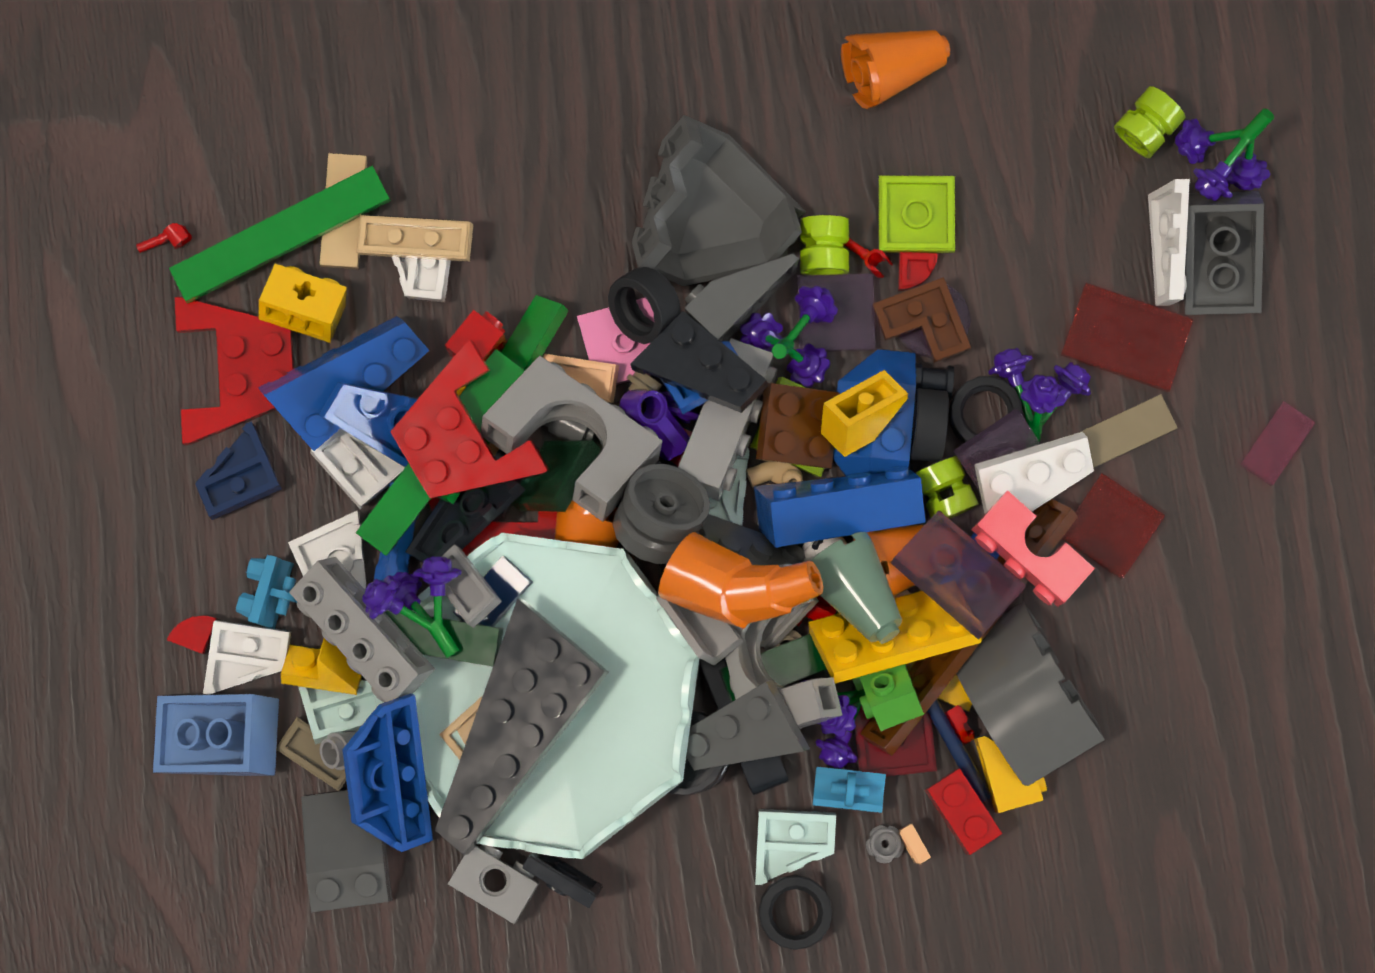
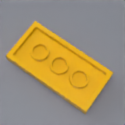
M951 582L894 598L902 617V623L898 627L900 630L899 634L884 644H881L879 641L870 642L840 613L808 622L809 633L831 678H834L835 684L981 643V631L955 583Z

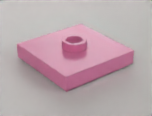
M641 298L636 300L643 314L654 322V314L647 299ZM609 307L577 316L588 359L590 361L619 365L616 385L629 382L626 379L629 374L633 376L635 373L630 364L650 343L641 344L634 342L624 335L615 324Z

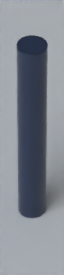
M936 699L927 713L957 766L961 769L981 802H984L992 797V794L941 704Z

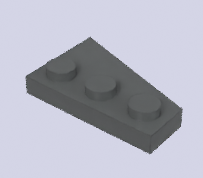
M710 514L698 533L748 558L752 565L780 566L801 563L805 559L804 551L800 546L788 545L775 548L763 533Z
M769 680L691 726L686 757L695 771L809 750L810 747L774 681Z

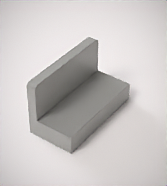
M660 596L656 598L695 654L713 666L744 642L733 625L693 612L660 598Z

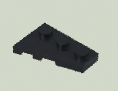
M684 311L630 364L635 372L643 375L647 373L658 377L666 384L677 387V385L698 393L704 399L740 413L768 387L767 380Z
M512 480L463 491L459 494L454 504L440 499L406 550V553L423 563L426 558L443 556L454 544L463 550L526 489L518 482Z

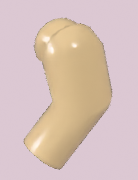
M767 461L746 469L752 487L768 481H772L775 484L803 481L800 469L788 463Z

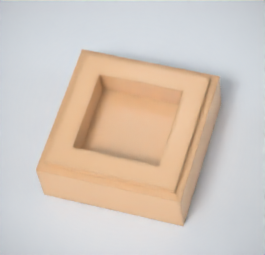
M908 824L899 829L898 834L901 841L904 843L914 863L921 864L931 858L913 824Z

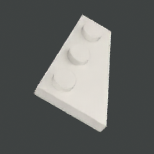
M1175 179L1148 194L1156 306L1175 304L1184 299L1186 292L1185 260L1190 179Z
M1083 432L974 464L984 514L1006 491L1014 495L1032 512L1094 471L1088 437Z
M358 510L288 542L303 576L318 560L336 557L360 585L366 589L362 538L356 534L360 527Z

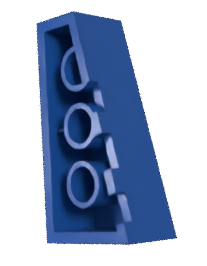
M398 316L353 338V341L337 349L333 348L322 354V357L287 372V375L258 387L262 394L313 451L340 429L319 416L320 411L338 382L384 391L429 352V349Z
M904 466L888 468L885 470V473L870 474L862 472L854 473L847 477L754 486L759 531L763 533L775 548L848 536L857 532H872L926 523L921 477Z

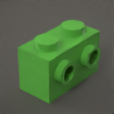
M906 664L853 679L857 691L863 689L866 695L859 697L867 719L875 717L880 731L924 715Z

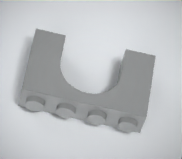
M539 355L483 415L481 435L508 454L523 445L539 427L551 421L570 420L581 423L591 429L599 438L603 450L575 481L572 500L604 522L624 497V491L634 473L638 469L655 464L659 460L662 440L658 438L652 429L647 426L642 427L629 418L622 408L617 405H611L600 398L589 385L580 384L567 375L560 365L554 362L550 363Z
M784 564V565H780V567H785V566H789V565H792V564ZM812 598V599H810V600H808V601H806V602H804V603H801V604H799V605H797V606H795V607H792V609H793V608H796V607H799V606H802V605H805V604H808V603H811V602H814V598ZM771 619L749 623L745 628L733 625L744 641L725 657L730 675V687L735 695V699H738L764 682L773 680L764 668L760 653L762 634ZM833 677L811 679L789 687H783L774 681L799 729L843 716Z

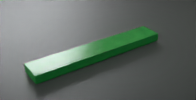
M372 165L170 267L169 270L185 302L188 304L360 217V215H364L390 202V198Z
M535 295L501 353L525 371L539 355L542 357L569 310L563 304ZM484 438L487 445L489 446L490 442ZM461 492L437 498L454 504Z
M497 349L493 351L486 361L490 371L469 383L459 396L480 433L483 415L524 372L521 367ZM409 463L356 531L357 535L386 557L431 499L428 497Z

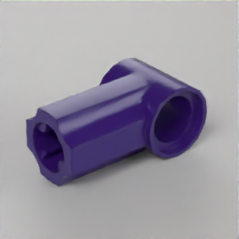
M634 389L629 390L622 396L619 407L625 411L627 416L642 427L647 426L652 429L658 438L662 440L660 457L663 460L670 461L685 451L690 437L670 413L667 401L660 392ZM643 400H645L646 402V411L644 414H642L641 412V403Z

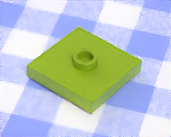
M879 176V249L884 253H954L955 176Z

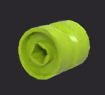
M1149 86L1135 102L1136 110H1128L1114 126L1118 136L1132 150L1145 158H1151L1165 142L1163 135H1171L1186 118L1181 107L1171 97L1153 86Z
M833 215L801 218L800 228L802 232L800 234V241L806 244V247L800 251V273L810 276H839L849 273V251L843 247V244L849 241V219Z
M958 456L942 460L916 472L921 477L922 493L929 499L925 506L933 524L946 521L979 505L971 485L963 484L962 480L966 474ZM952 487L955 495L942 500L939 492Z

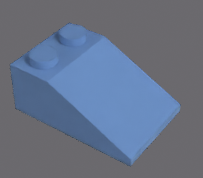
M255 694L157 696L153 773L275 776L279 699Z

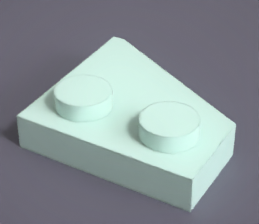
M759 809L755 885H763L768 880L788 871L789 873L811 861H818L834 854L836 813Z

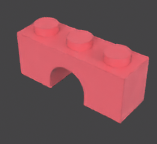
M1006 491L971 529L977 534L975 540L987 552L992 554L996 551L1006 560L1004 566L1012 575L1018 579L1025 577L1035 586L1033 592L1040 600L1047 605L1054 603L1059 607L1069 599L1095 568L1067 543L1061 545L1052 556L1039 557L1034 555L1026 546L1025 531L1037 516L1014 495Z

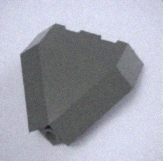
M683 115L661 142L658 155L664 159L658 177H651L643 202V206L649 209L643 228L636 227L632 246L638 268L648 267L655 269L669 281L682 286H688L719 279L789 255L787 248L795 243L802 231L798 220L806 211L729 134Z

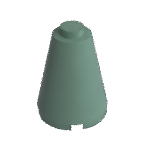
M857 532L852 534L855 541L845 545L840 539L821 551L811 561L815 563L821 574L823 593L820 596L870 642L879 641L881 644H884L899 634L900 630L898 627L902 623V617L872 539L866 532Z

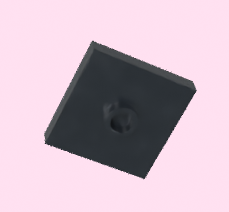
M531 853L522 867L546 882V886L562 896L567 895L587 908L591 907L603 888L601 883L556 856Z

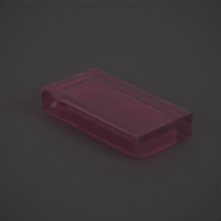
M1283 401L1240 465L1270 486L1274 485L1315 422Z

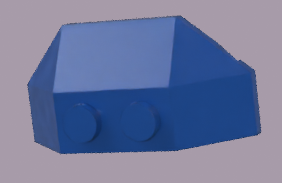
M878 349L837 382V392L841 394L885 370L908 393L906 402L875 441L846 457L834 447L833 461L846 477L862 472L870 474L885 473V470L891 467H909L916 392L915 353Z
M410 693L379 704L342 749L352 823L400 852L433 840L416 698L414 694Z

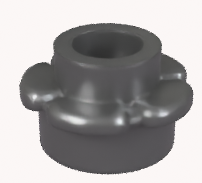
M883 825L873 828L870 832V839L866 841V849L869 855L875 856L876 861L880 863H890L893 858L900 857L904 850V843L898 834L899 830L893 826L886 828ZM883 840L889 842L888 847H882L881 843Z

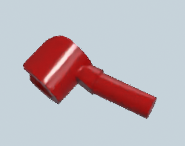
M172 223L163 230V233L138 243L136 246L141 253L170 241L174 249H179L192 240V236L185 226Z
M850 238L847 243L843 244L864 260L865 266L877 278L884 277L876 269L878 263L886 261L889 265H893L892 261L880 249L870 251Z

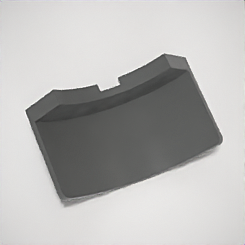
M1022 602L998 619L956 674L973 707L1002 755L1021 783L1029 786L1105 739L1097 720L1084 703L1071 680L1062 682L1065 676L1057 665L1060 662L1043 628L1026 604Z

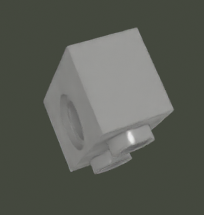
M482 844L480 847L476 845L470 854L464 855L448 885L515 924L534 894L539 882L533 879V874L522 868V863L516 861L512 867L502 861L500 857L503 852L497 848ZM492 869H499L506 876V885L501 891H492L485 883V877Z

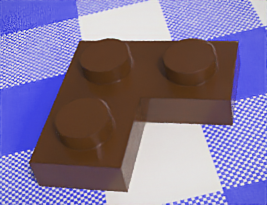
M944 277L872 304L885 341L921 328L934 363L971 349Z

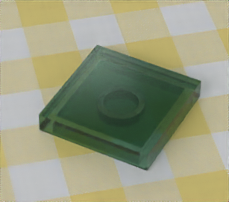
M545 441L540 449V455L549 471L525 477L521 486L526 490L511 504L519 511L566 512L573 499L575 481L596 459L601 450L593 441Z

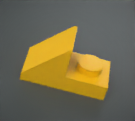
M325 638L323 639L321 649L289 645L281 671V684L357 695L362 678L361 674L356 673L349 667L345 655L338 647L330 644Z

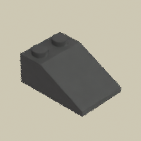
M1259 191L1231 192L1233 194L1231 198L1221 196L1216 202L1207 199L1200 193H1189L1185 276L1187 281L1184 294L1185 315L1262 312L1264 202Z
M790 254L713 280L705 288L699 284L685 298L687 302L685 312L719 341H728L740 329L741 325L745 324L751 315L756 313L796 273L799 258L794 254Z
M348 790L302 796L306 875L311 913L393 901L386 843L352 823Z

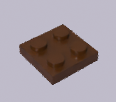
M768 383V387L764 390L756 459L832 469L834 446L821 434L824 402L840 393Z

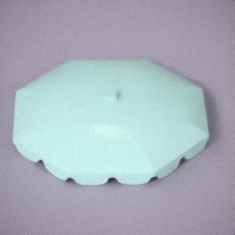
M501 533L484 542L471 552L467 558L482 577L489 572L502 556L509 559L533 581L520 596V599L525 600L608 670L609 673L477 844L521 849L527 852L563 858L584 859L683 782L699 657L679 632L665 609L659 604L656 599L659 596L626 549ZM429 586L417 597L421 600L420 605L430 616H434V596H430ZM446 595L442 596V618L461 621L453 613L456 609ZM516 602L494 626L504 628L502 640ZM423 655L435 670L413 694L416 698L428 802L438 817H440L460 760L439 734L483 696L493 667ZM456 731L451 736L461 749L464 750L465 744L458 731Z

